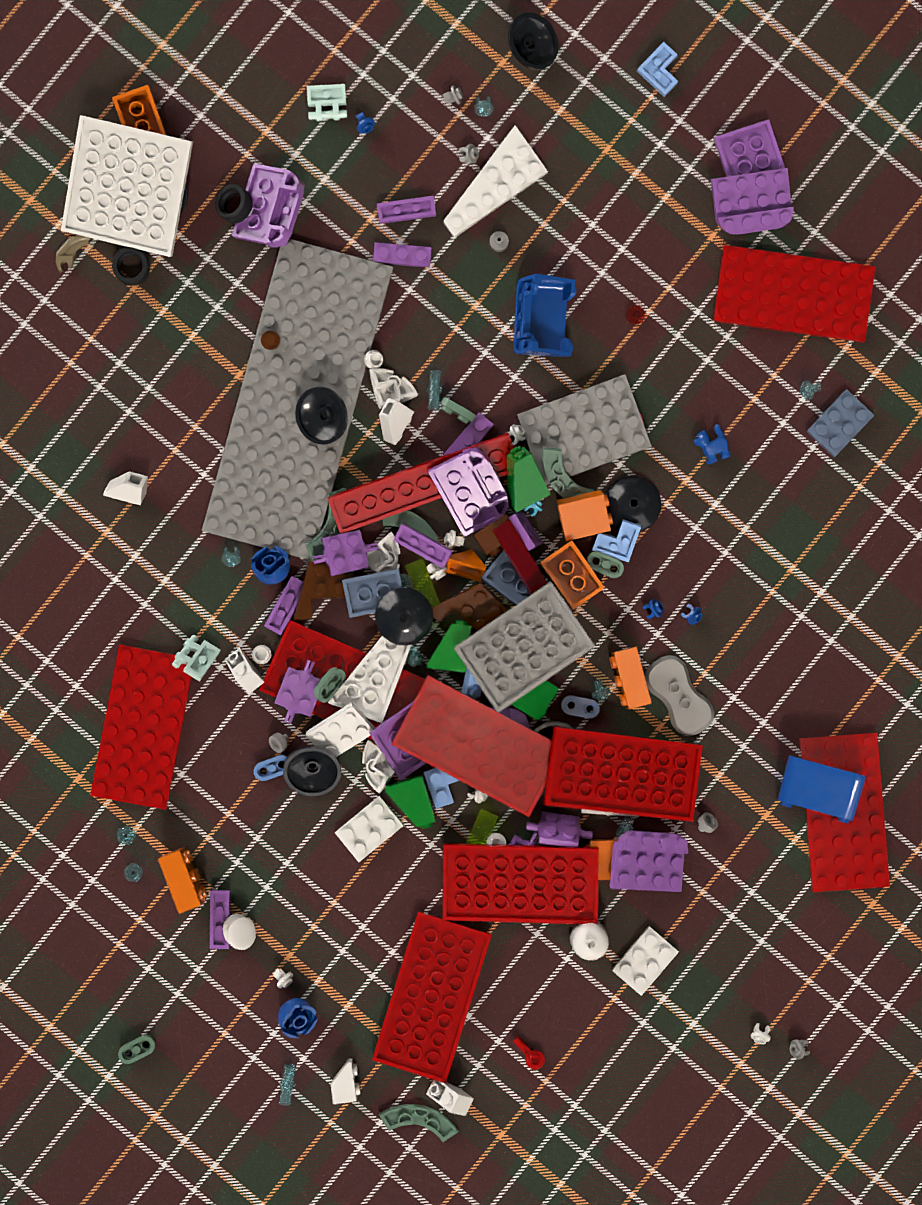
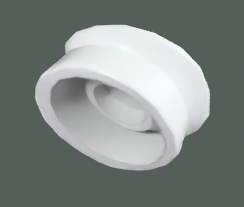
M233 914L224 922L223 934L226 941L233 948L245 950L254 943L256 929L250 918L241 914Z

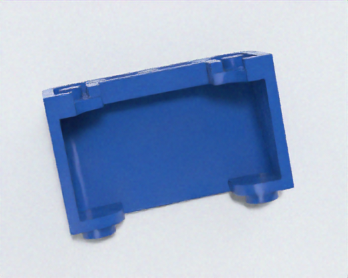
M535 273L518 281L513 344L516 354L553 357L572 356L573 343L570 338H565L567 301L576 295V280Z
M789 755L777 800L781 801L780 805L789 808L792 805L836 816L838 817L837 821L849 824V820H854L866 776Z

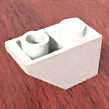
M388 398L379 414L383 439L388 443L396 445L402 438V433L406 426L410 423L414 411L400 402Z
M129 471L109 481L103 496L141 505L147 492L148 476Z
M240 648L225 659L236 681L249 694L264 683L258 670Z
M353 1058L347 1060L332 1080L333 1104L357 1101V1095H360V1085L355 1081L358 1069L357 1064H353Z
M436 1080L432 1081L426 1093L450 1113L466 1116L474 1099L462 1089L448 1082L443 1083Z

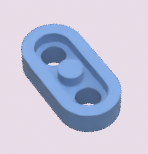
M570 695L566 696L561 702L562 710L569 715L594 718L599 713V705L592 699ZM571 701L575 704L573 709H569L567 706ZM588 705L593 706V711L590 713L586 710Z
M279 755L259 762L254 767V776L260 781H266L283 775V768L279 767V762H285L287 756ZM262 767L267 769V774L261 773Z

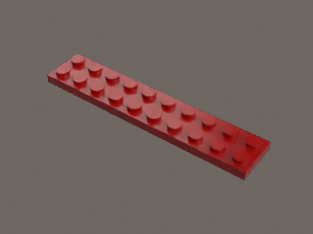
M509 433L327 497L340 534L442 498L428 470L463 453L465 449L479 448L488 456L499 477L507 475L506 455L514 448Z

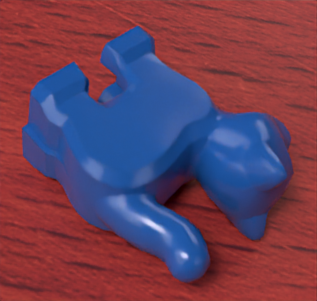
M716 424L714 427L718 438L709 441L708 434L703 430L693 440L695 446L702 448L707 458V465L717 462L716 454H720L722 460L731 457L728 450V441L721 431L719 424Z

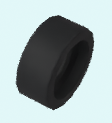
M235 184L222 188L215 200L217 214L229 223L236 224L242 222L249 216L253 207V199L250 193ZM240 194V206L236 211L228 214L227 204L234 195Z
M132 247L124 248L114 256L112 270L116 278L123 284L136 286L143 283L149 276L150 263L140 250ZM127 256H135L142 262V271L134 278L125 277L120 271L121 261Z

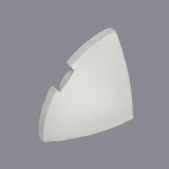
M375 368L369 370L379 409L383 408L388 398L403 403L417 397L418 394L414 386L404 376L400 379L398 376L393 375L394 372L388 369Z
M392 532L377 543L378 550L367 552L369 568L373 573L398 569L400 566L398 564L400 548L399 544L393 541L395 536Z
M368 740L362 757V763L366 764L367 770L365 776L373 789L381 793L395 773L376 743Z

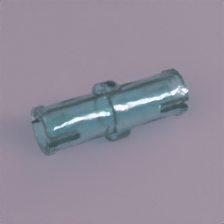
M433 370L429 371V387L427 388V393H429L428 410H435V408L440 410V393H442V388H440L441 371L434 370V372Z
M284 1065L283 1080L280 1081V1105H291L292 1091L295 1088L296 1065Z

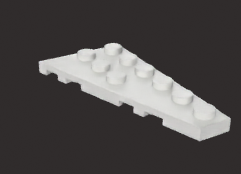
M516 126L512 128L444 219L443 223L454 238L548 173Z
M401 614L400 619L406 621L407 615ZM381 636L328 703L344 708L352 702L365 717L382 723L411 645H397Z

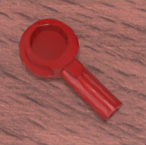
M519 1036L513 1040L526 1055V1064L529 1068L537 1070L544 1065L545 1058L542 1052L534 1049L531 1050Z

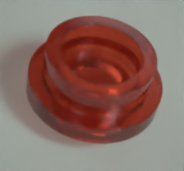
M638 305L629 307L626 312L627 321L634 325L640 324L645 318L644 309ZM635 311L639 313L637 318L632 316V313Z

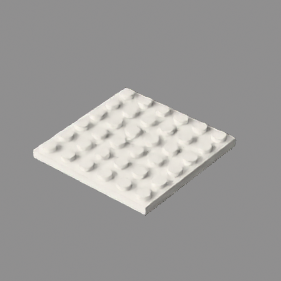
M80 115L61 231L172 257L193 141Z

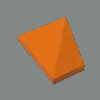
M470 549L451 555L445 572L482 583L481 577L485 573L486 566L475 552Z

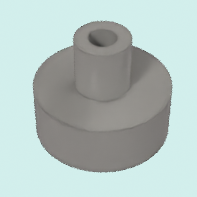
M495 232L490 237V247L496 252H502L508 247L509 239L505 233Z
M275 733L269 737V744L275 752L281 753L287 749L289 737L287 734Z
M706 812L698 818V829L701 832L712 833L718 827L716 818L710 813Z

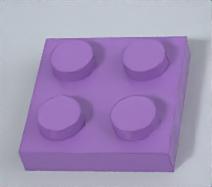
M523 511L509 517L528 550L536 548L543 543Z

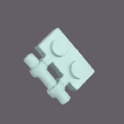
M345 84L307 86L308 107H316V112H308L309 120L323 121V119L340 120V118H347V110H339V105H346ZM322 106H333V111H322Z
M192 635L183 644L184 647L181 652L175 655L172 665L175 668H179L181 664H185L186 667L183 672L200 682L219 655L220 649L205 640L199 645L196 643L198 637ZM190 651L195 652L192 658L187 656Z

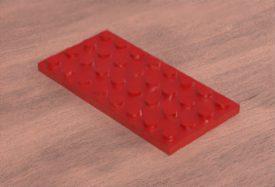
M724 245L713 321L864 343L875 266Z
M289 620L259 691L276 698L288 667L304 670L307 660L315 662L311 674L315 677L322 679L329 669L337 667L345 672L346 681L367 653ZM402 669L383 722L415 701L426 679ZM317 700L312 714L326 719L342 708ZM367 718L375 728L382 724Z
M119 645L90 796L167 809L192 680L190 675L183 672L186 667L185 664H181L179 668H175L172 665L175 660L174 654Z
M427 676L392 745L530 817L547 784L552 741L442 682Z
M554 727L544 804L693 822L703 745Z
M877 733L799 738L801 759L866 776L854 820H849V824L837 821L838 817L805 808L812 892L890 887Z
M444 843L443 920L556 924L594 923L598 925L599 847L574 848L537 845Z
M418 911L374 1051L373 1061L446 1083L492 934Z

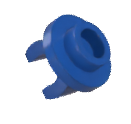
M363 112L356 115L359 123L357 126L358 132L361 134L371 132L375 125L373 118H366Z
M656 599L650 600V603L642 607L643 610L650 608L652 611L647 616V619L663 615L664 607Z
M687 604L686 606L691 612L688 615L681 613V616L688 620V623L691 625L699 623L703 615L702 609L699 607L694 608L692 605Z

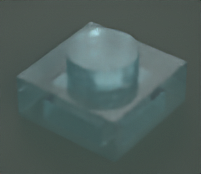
M625 817L616 834L621 836L625 831L633 830V821Z

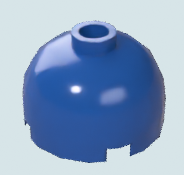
M274 546V549L262 548L251 559L253 574L262 583L269 585L277 584L288 576L290 570L289 557L286 551L280 547Z
M293 998L286 1001L280 1007L278 1023L284 1035L289 1038H299L298 1035L302 1033L306 1035L315 1027L317 1012L307 1000Z

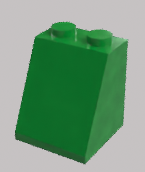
M524 446L513 448L506 455L507 494L509 504L518 512L551 494L528 450Z
M456 620V624H451L429 660L427 668L466 672V665L454 647L470 637L471 626H467L468 622Z
M545 680L511 705L539 721L546 714L547 707L555 699L559 688Z
M423 774L385 786L386 793L416 827L421 826L422 829L433 826V822H436V816Z

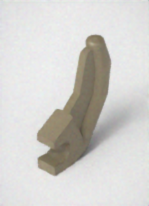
M75 235L65 241L56 253V265L59 272H63L62 265L64 263H68L70 269L73 268L76 252L87 245L91 238Z

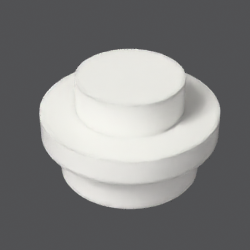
M377 350L368 351L364 359L366 366L370 369L379 368L383 363L382 354Z
M265 645L256 646L253 649L252 658L258 664H265L271 659V651Z

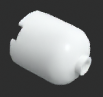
M599 922L598 925L594 923L575 924L570 933V944L575 953L582 959L597 960L608 949V934L604 926Z

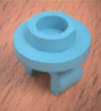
M539 500L523 510L526 512L531 508L529 514L533 517L537 514V510H543L541 506L543 503Z

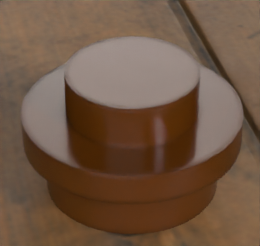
M266 331L261 337V344L267 350H274L280 344V337L275 331Z

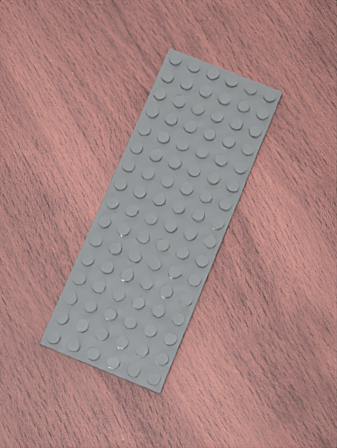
M288 239L286 246H280L202 531L263 548L274 549V546L284 549L288 555L311 561L305 543L313 540L322 530L329 505L327 494L332 492L366 370L365 355L372 348L393 272L392 266ZM266 331H275L280 337V344L274 350H267L261 344V337ZM319 386L335 391L344 401L348 413V423L344 434L337 441L325 445L316 444L308 440L300 431L295 417L296 405L300 396L308 389Z

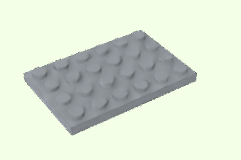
M625 374L517 414L521 427L526 432L524 435L532 457L546 486L550 482L543 468L542 447L562 449V463L569 477L652 447Z
M550 582L454 647V649L496 711L500 712L594 648L595 645L552 582Z

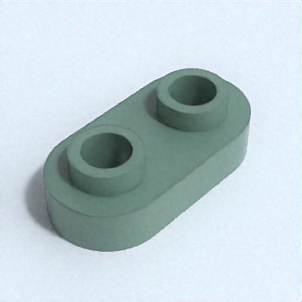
M443 397L440 405L443 406L441 409L450 415L453 412L458 415L457 419L465 424L468 422L472 423L476 417L475 414L446 397Z
M595 551L587 557L586 561L592 570L607 577L618 578L624 571L621 561L604 553ZM593 558L599 559L598 565L593 564ZM612 565L617 567L616 572H611L610 567Z
M337 667L329 669L316 685L314 697L321 702H328L344 683L346 678L345 672Z
M144 1034L124 1044L119 1049L118 1057L121 1062L131 1064L151 1054L156 1047V1041L153 1036ZM148 1041L150 1046L145 1047L143 1042ZM126 1050H131L132 1055H127Z

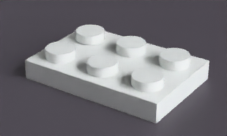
M351 702L306 731V737L315 746L326 748L337 757L369 737V732L375 729V727Z
M379 795L340 827L335 834L356 860L360 862L404 825Z
M648 926L612 968V971L642 996L679 951Z

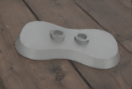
M673 655L664 656L654 661L645 672L647 688L666 705L671 724L678 733L683 736H694L709 727L714 719L713 706L706 697L694 688L689 677L688 668L680 658Z

